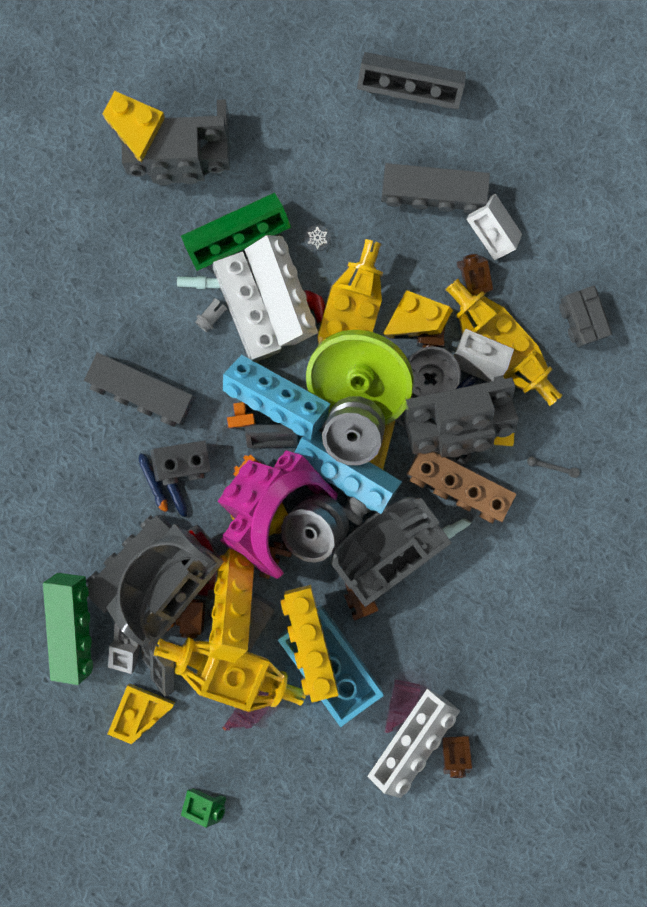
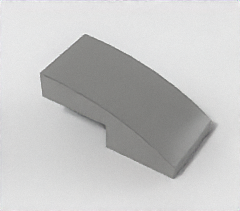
M116 623L114 624V641L109 645L108 668L132 674L137 663L140 645L125 635Z

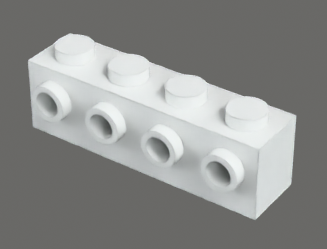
M267 235L247 247L245 252L279 346L296 345L318 333L315 326V318L308 307L306 294L300 285L297 269L292 263L288 252L289 248L283 236Z
M240 252L213 262V271L248 358L257 362L280 353L282 348L279 346L258 285L252 276L253 272L249 260L245 258L244 253Z
M427 689L369 773V779L384 794L401 798L409 791L416 775L424 769L431 753L439 747L446 731L454 725L460 710L443 696Z

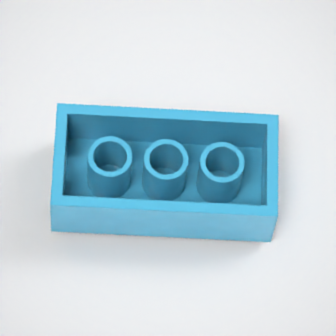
M319 605L317 609L338 686V696L321 701L338 725L342 727L383 697L384 694L378 682L322 605ZM286 629L279 635L278 641L297 666L294 653L298 652L296 642L291 643L288 629ZM303 668L299 669L302 675L305 677Z

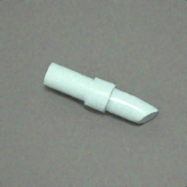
M206 276L177 277V287H192L196 289L220 288L217 278H206Z
M463 518L441 529L450 539L468 527L472 522Z

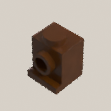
M345 583L348 591L347 594H344L349 609L355 608L356 610L351 612L354 621L378 611L375 601L365 607L354 591L349 589Z
M193 599L177 618L176 626H180L182 638L189 637L193 639L203 633L206 600Z

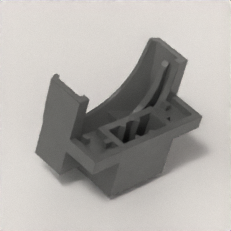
M226 99L217 100V116L165 118L142 162L137 160L130 148L120 139L122 143V164L127 175L131 174L132 176L141 177L147 174L151 177L153 183L159 185H170L171 183L195 184L198 181H205V176L210 172L221 173L224 170H230L229 112ZM201 140H207L208 142L201 148Z
M406 497L388 505L382 514L377 512L354 529L335 549L332 565L349 589L354 591L366 607L452 542L438 525L440 522L422 498Z

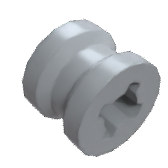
M348 497V503L343 507L350 521L361 525L363 516L369 513L370 509L356 498Z

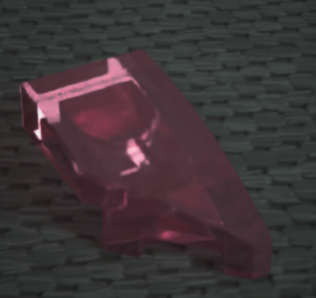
M394 680L385 725L386 733H390L394 727L406 721L418 702L420 684Z
M263 691L258 693L259 696H268ZM270 706L251 712L236 708L222 729L228 731L236 727L252 728L253 724L259 722Z

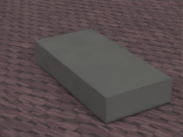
M284 425L245 426L247 448L297 447L299 444L298 435Z

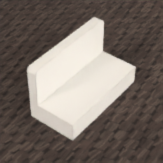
M496 194L490 196L484 207L468 215L467 221L494 260L517 249L522 233Z
M465 329L454 357L459 363L461 371L485 381L493 382L494 377L502 376L507 371L514 349Z

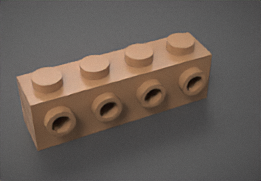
M433 451L427 454L417 453L407 472V475L411 476L410 482L424 488L425 484L434 488L433 494L447 500L448 496L458 500L457 506L469 512L471 508L481 512L479 517L492 524L495 520L503 522L516 496V493L445 457L441 458V455Z

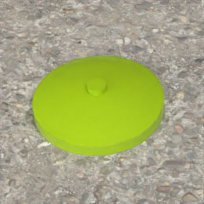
M365 330L341 331L323 340L313 352L306 370L308 391L330 403L329 413L339 400L349 396H360L373 401L381 409L385 417V425L393 422L406 409V399H411L414 387L412 367L402 350L386 337Z

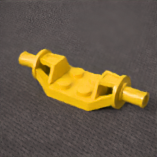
M365 239L360 261L356 263L348 262L347 270L331 286L317 334L318 345L329 336L341 331L365 330L373 332L382 302L380 277L383 276V272L374 267L381 243H373L372 240ZM355 270H357V273H356V275H355V277H354V279H353V281H352V284H351V286H349L348 284H349V282H350V280H351V278H352V276H353Z
M456 279L446 291L461 306V311L457 313L456 317L459 318L462 334L465 329H468L513 348L514 351L508 369L503 375L504 379L512 378L515 387L522 389L524 393L530 389H535L549 406L554 404L557 399L562 397V394L547 379L548 374L553 369L547 366L539 346L504 307L485 297L483 291L477 296H472L460 280ZM467 311L477 324L475 328H473L466 314ZM519 371L531 382H526L514 373Z
M189 637L182 646L160 638L157 642L159 647L156 646L154 650L155 656L176 662L175 673L182 675L200 696L247 712L268 706L276 707L281 699L301 706L304 703L301 698H306L303 688L287 684V672L279 671L267 658L247 651L235 663L209 657V641H194V639ZM187 665L196 669L197 674L186 668ZM259 691L269 692L268 696L258 695Z

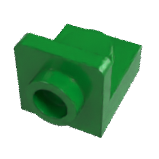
M194 788L189 789L186 793L181 816L205 828L219 823L224 817L226 797L221 795L213 798Z

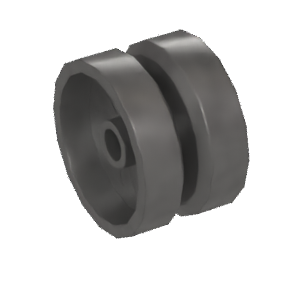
M349 396L339 400L331 408L322 433L323 445L327 453L336 461L346 465H361L370 462L378 454L385 431V417L381 409L373 401L360 396Z
M314 494L307 496L284 518L281 526L282 539L291 553L301 560L313 563L324 561L346 538L349 530V519L344 508L327 495Z

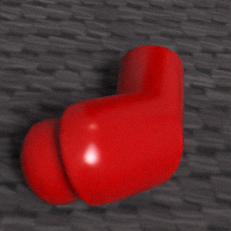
M305 290L308 307L314 311L316 322L321 323L325 310L324 299L312 291Z

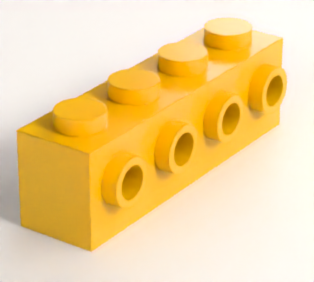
M229 548L224 555L220 556L224 562L217 569V581L214 588L215 602L212 610L213 622L209 637V657L235 663L248 651L254 565L242 553Z
M307 585L285 591V599L281 600V606L284 616L289 615L291 626H287L290 641L297 644L298 652L294 653L297 668H303L305 679H301L304 695H310L312 703L338 696V686L312 586Z

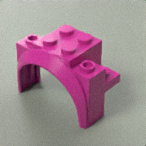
M285 451L279 457L274 467L248 460L240 468L237 476L225 488L222 496L217 501L235 518L220 541L226 547L242 553L261 572L278 579L284 573L270 554L268 535L273 516L281 502L293 490L303 485H306L313 494L321 493L330 496L334 500L337 499L338 494L303 455Z

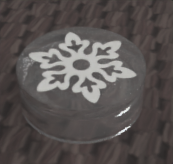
M321 225L311 226L305 233L307 248L317 253L326 250L330 244L329 231Z

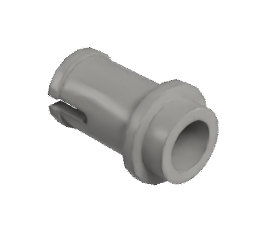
M215 298L201 316H196L198 319L195 323L205 332H208L209 329L213 330L214 323L227 310L222 304L215 312L214 309L220 303Z

